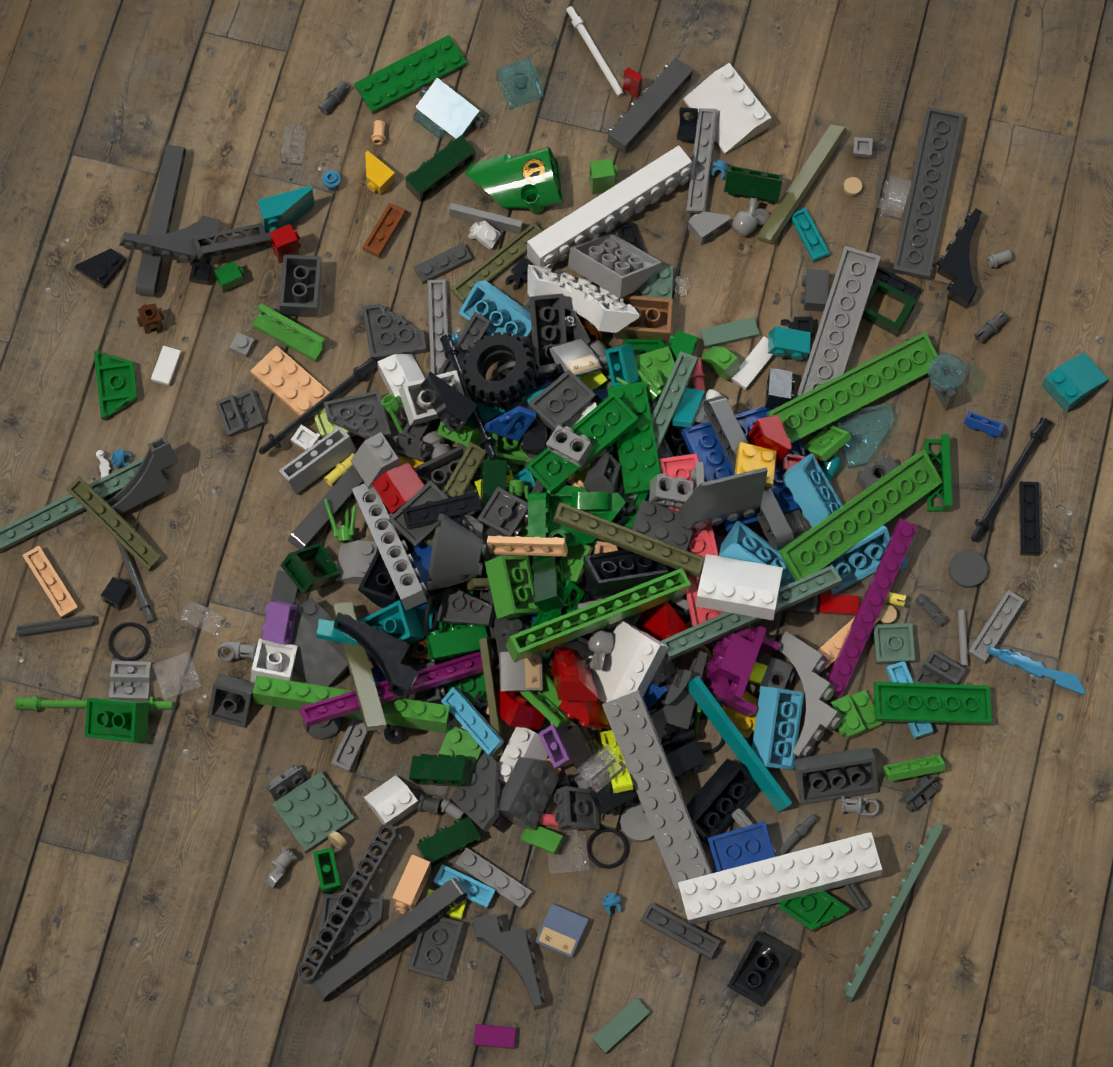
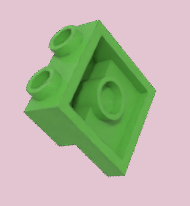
M866 690L851 696L846 695L830 704L831 708L843 716L837 729L839 734L845 737L846 741L882 726L881 721H875L874 706Z

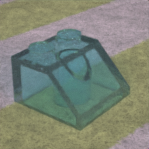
M530 57L496 69V80L510 110L544 97L537 71Z

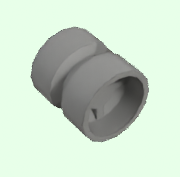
M438 430L425 435L420 440L425 441L429 445V449H433L427 456L429 460L451 450L448 444H444L446 439L437 435Z

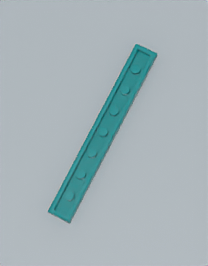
M697 676L690 680L685 688L776 811L779 812L791 805V800L700 677Z

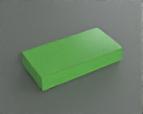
M537 825L535 830L525 829L520 839L522 842L556 855L565 838L558 833Z

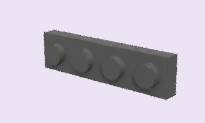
M652 903L648 905L640 922L710 960L720 944V940Z

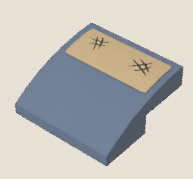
M552 903L535 942L572 958L589 919Z

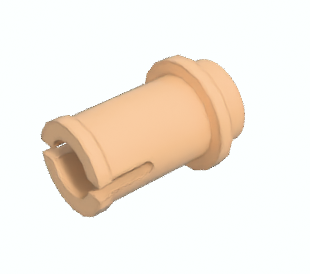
M374 121L371 140L375 145H382L386 139L384 136V121Z

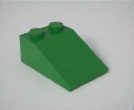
M87 698L85 737L133 743L147 741L149 702Z

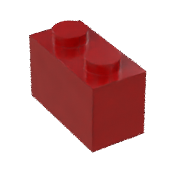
M290 224L269 232L272 249L279 263L283 262L284 255H300V237L297 230H293Z

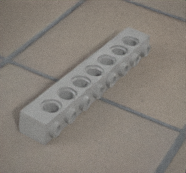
M364 483L353 488L352 491L405 610L427 602L425 593L428 591L424 582L419 583L418 581L421 579L418 569L412 568V565H415L411 554H406L408 547L405 541H400L399 539L403 536L388 521L393 514H388V508L374 487L368 489Z

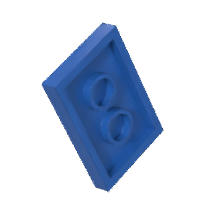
M765 821L708 838L717 872L776 857Z

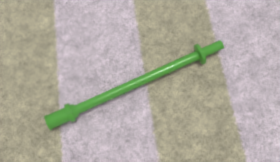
M33 696V698L16 697L15 704L17 706H15V709L38 712L41 708H86L87 700H41L38 696ZM150 696L149 701H143L149 702L150 714L154 713V709L173 708L172 701H154V696Z

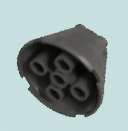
M442 513L438 517L441 525L436 527L428 572L429 579L432 580L427 581V591H434L470 581L473 578L482 576L484 564L480 562L481 556L485 557L487 545L483 544L481 538Z

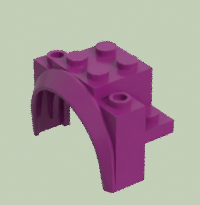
M762 626L754 630L743 627L724 637L722 641L717 642L713 649V653H715L713 659L709 661L707 666L709 671L706 677L710 678L707 688L717 702L746 717L751 716L757 710V706L743 700L742 696L758 652L762 651L770 654L773 650H778L780 643L764 636L767 629Z

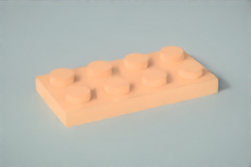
M275 346L250 370L256 379L299 417L330 393L278 346Z

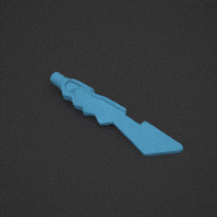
M988 647V654L996 656L998 660L1012 667L1017 666L1038 678L1045 676L1055 680L1054 684L1081 695L1086 693L1077 675L1044 668L1041 661H1032L1028 656H1023L1019 652Z

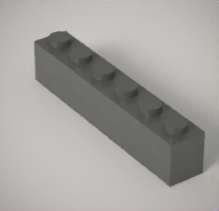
M677 58L672 62L669 61L661 75L657 74L652 81L653 84L643 90L638 100L632 102L627 113L624 112L620 116L619 122L609 128L607 132L608 143L623 154H626L692 79L693 69Z

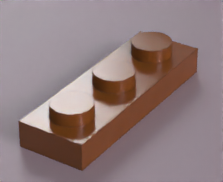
M389 203L364 243L363 251L379 258L405 216L406 210Z

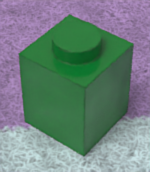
M235 261L214 270L215 278L223 293L244 284L243 277L245 274L241 266L237 267Z

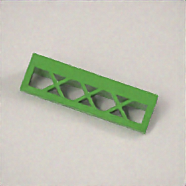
M262 303L258 306L259 314L253 321L252 327L316 362L326 348L324 338Z

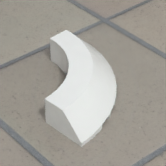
M528 265L527 293L529 296L563 294L564 308L570 311L574 310L576 314L590 321L598 331L617 333L639 318V313L631 304L626 305L623 303V298L616 297L601 287L600 289L591 284L592 281L579 277L577 280L566 272L560 275L551 272V268Z

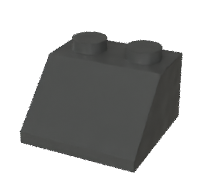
M219 674L213 684L207 718L245 728L254 702L253 689L255 683Z

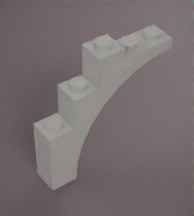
M786 631L778 642L780 643L778 650L786 655L795 666L802 680L806 698L804 726L792 753L799 758H804L811 755L813 746L823 737L825 729L832 732L838 728L843 716L825 704L827 700L831 699L835 689L831 683L818 675L819 672L825 669L828 659Z

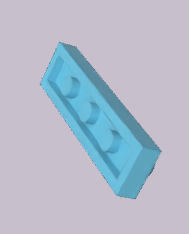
M905 661L886 667L885 670L890 682L914 683ZM907 722L914 739L930 735L934 732L931 723Z
M452 687L441 702L444 705L450 706V712L481 748L488 755L492 756L504 743V740L457 687Z

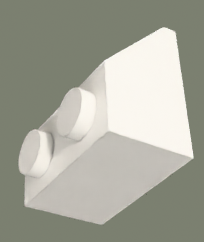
M259 639L250 682L255 683L256 676L291 681L297 646L291 644L282 645Z
M396 775L364 797L383 825L389 824L392 826L418 808V800L408 786Z

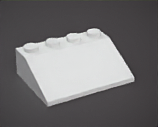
M730 63L711 74L683 99L689 108H698V112L699 108L718 110L714 141L724 154L729 153L770 128L771 116Z
M706 554L699 583L696 607L774 620L783 567Z
M620 620L612 634V651L605 655L602 670L595 669L592 672L597 697L604 703L640 690L643 697L669 649V646L626 621Z

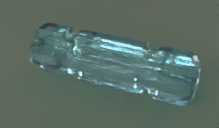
M420 111L414 114L413 119L417 123H420L421 126L433 133L437 138L443 137L445 130L442 127L437 126L434 121L424 116Z

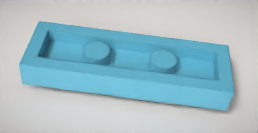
M443 864L441 865L433 884L442 886L450 879L456 878L468 893L465 899L486 909L488 908L496 892L495 889Z

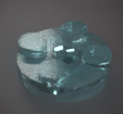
M941 353L930 362L928 368L931 384L941 391L958 389L966 377V364L953 354ZM943 369L951 370L952 375H943Z

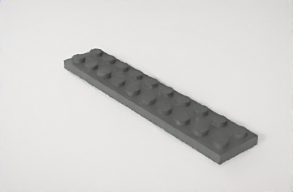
M927 107L892 272L929 280L963 114Z

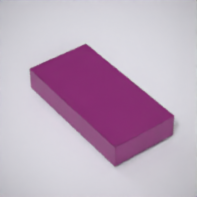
M475 1024L473 1045L514 1049L516 1028Z

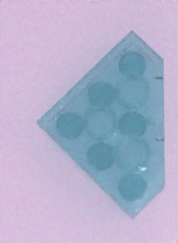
M890 403L858 409L835 420L837 427L849 432L852 437L843 447L849 469L867 465L893 425L894 416Z

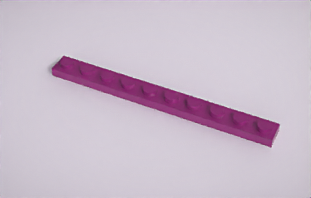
M902 518L897 522L826 680L835 687L832 697L836 700L842 698L917 531V526Z
M481 651L418 670L416 681L408 695L483 672ZM387 680L375 684L381 704L401 698L388 691L389 685ZM355 690L299 708L306 727L360 711Z

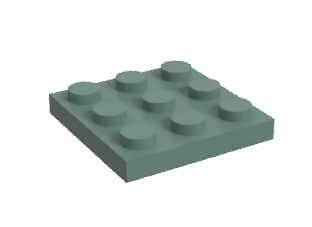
M321 771L272 804L305 853L326 840L332 831L338 832L355 820Z

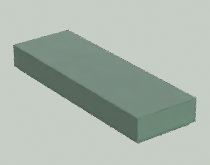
M755 317L700 329V334L706 349L712 346L758 337L759 331Z
M636 997L593 1036L592 1040L606 1054L646 1018L650 1011Z

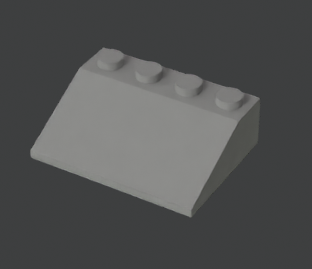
M611 232L570 247L568 267L576 273L581 274L589 281L596 283L619 298L633 293L662 266L661 261Z

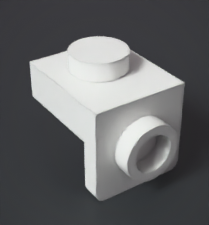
M484 220L475 222L471 226L468 238H475L488 249H492L501 233Z
M301 424L291 438V442L306 451L320 441V434L318 432L315 434Z

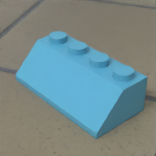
M486 280L476 282L458 313L467 320H470L473 313L477 312L491 322L485 330V333L489 334V336L496 332H500L501 335H503V332H508L512 336H526L532 339L530 312Z
M809 454L790 467L782 476L784 484L792 492L794 501L799 504L804 518L809 521L812 527L843 506L813 454Z
M737 521L721 544L719 556L783 567L779 588L794 582L792 574L778 552L779 550L772 548L770 543L740 521Z
M884 525L824 567L827 568L833 565L842 579L840 585L829 589L831 594L842 591L876 571L890 540L888 530Z
M765 686L760 687L752 749L766 767L794 769L793 759H795V754L792 751L798 740L804 692Z

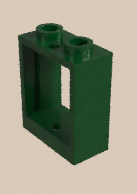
M877 279L875 284H872L862 318L898 336L914 310L917 299ZM877 291L905 305L895 322L867 308Z
M320 543L289 553L280 565L302 594L334 584L342 573ZM311 560L322 576L315 578L303 562Z

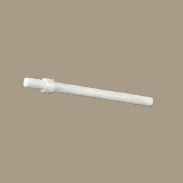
M572 6L568 7L566 11L572 19L571 23L575 29H578L616 95L621 97L624 95V92L585 29L582 18L576 14Z

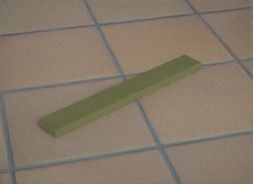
M830 124L756 236L759 241L772 244L775 242L847 133L845 127Z
M561 502L558 504L553 522L675 569L682 568L684 572L699 577L705 560L704 557Z
M352 602L333 604L332 609L335 618L338 612L350 615L353 619L357 620ZM342 643L366 731L386 729L387 724L366 650L359 645Z

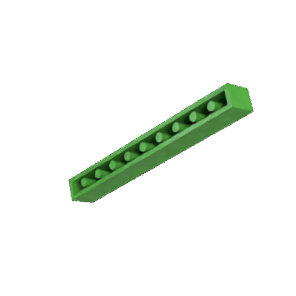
M678 569L509 637L506 648L514 663L683 596L687 593L691 583L683 569Z
M256 676L253 700L255 704L299 710L300 707L345 694L352 690ZM403 698L381 704L386 724L447 733L450 719V706ZM361 710L341 716L363 720Z

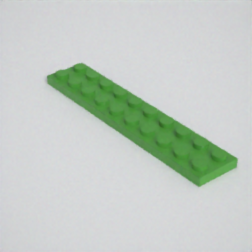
M924 332L766 414L768 417L779 416L780 421L784 424L787 437L793 443L931 371L934 362L939 360V357L927 333Z
M921 450L778 552L794 580H800L824 568L943 482L926 451Z

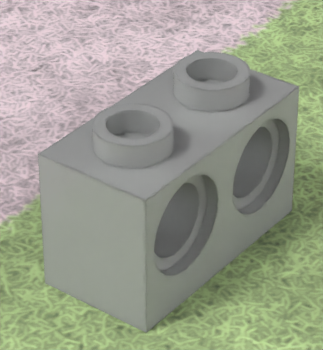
M558 425L546 443L549 451L582 468L593 451L591 440L588 437L576 435L567 426L563 428ZM561 438H567L564 443H558ZM577 447H583L580 452H575Z
M658 474L650 481L649 503L681 508L693 493V481H688L683 477L673 478L667 474Z

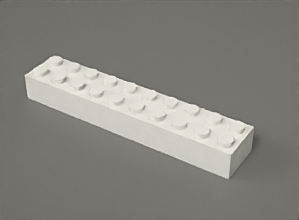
M678 145L528 240L527 258L535 266L552 269L554 264L559 261L563 262L569 257L570 247L596 238L605 232L612 231L617 224L626 222L631 215L640 213L650 203H656L661 196L670 194L678 185L686 184L690 179L692 161Z
M869 832L678 882L688 924L695 925L882 876V867L872 833Z

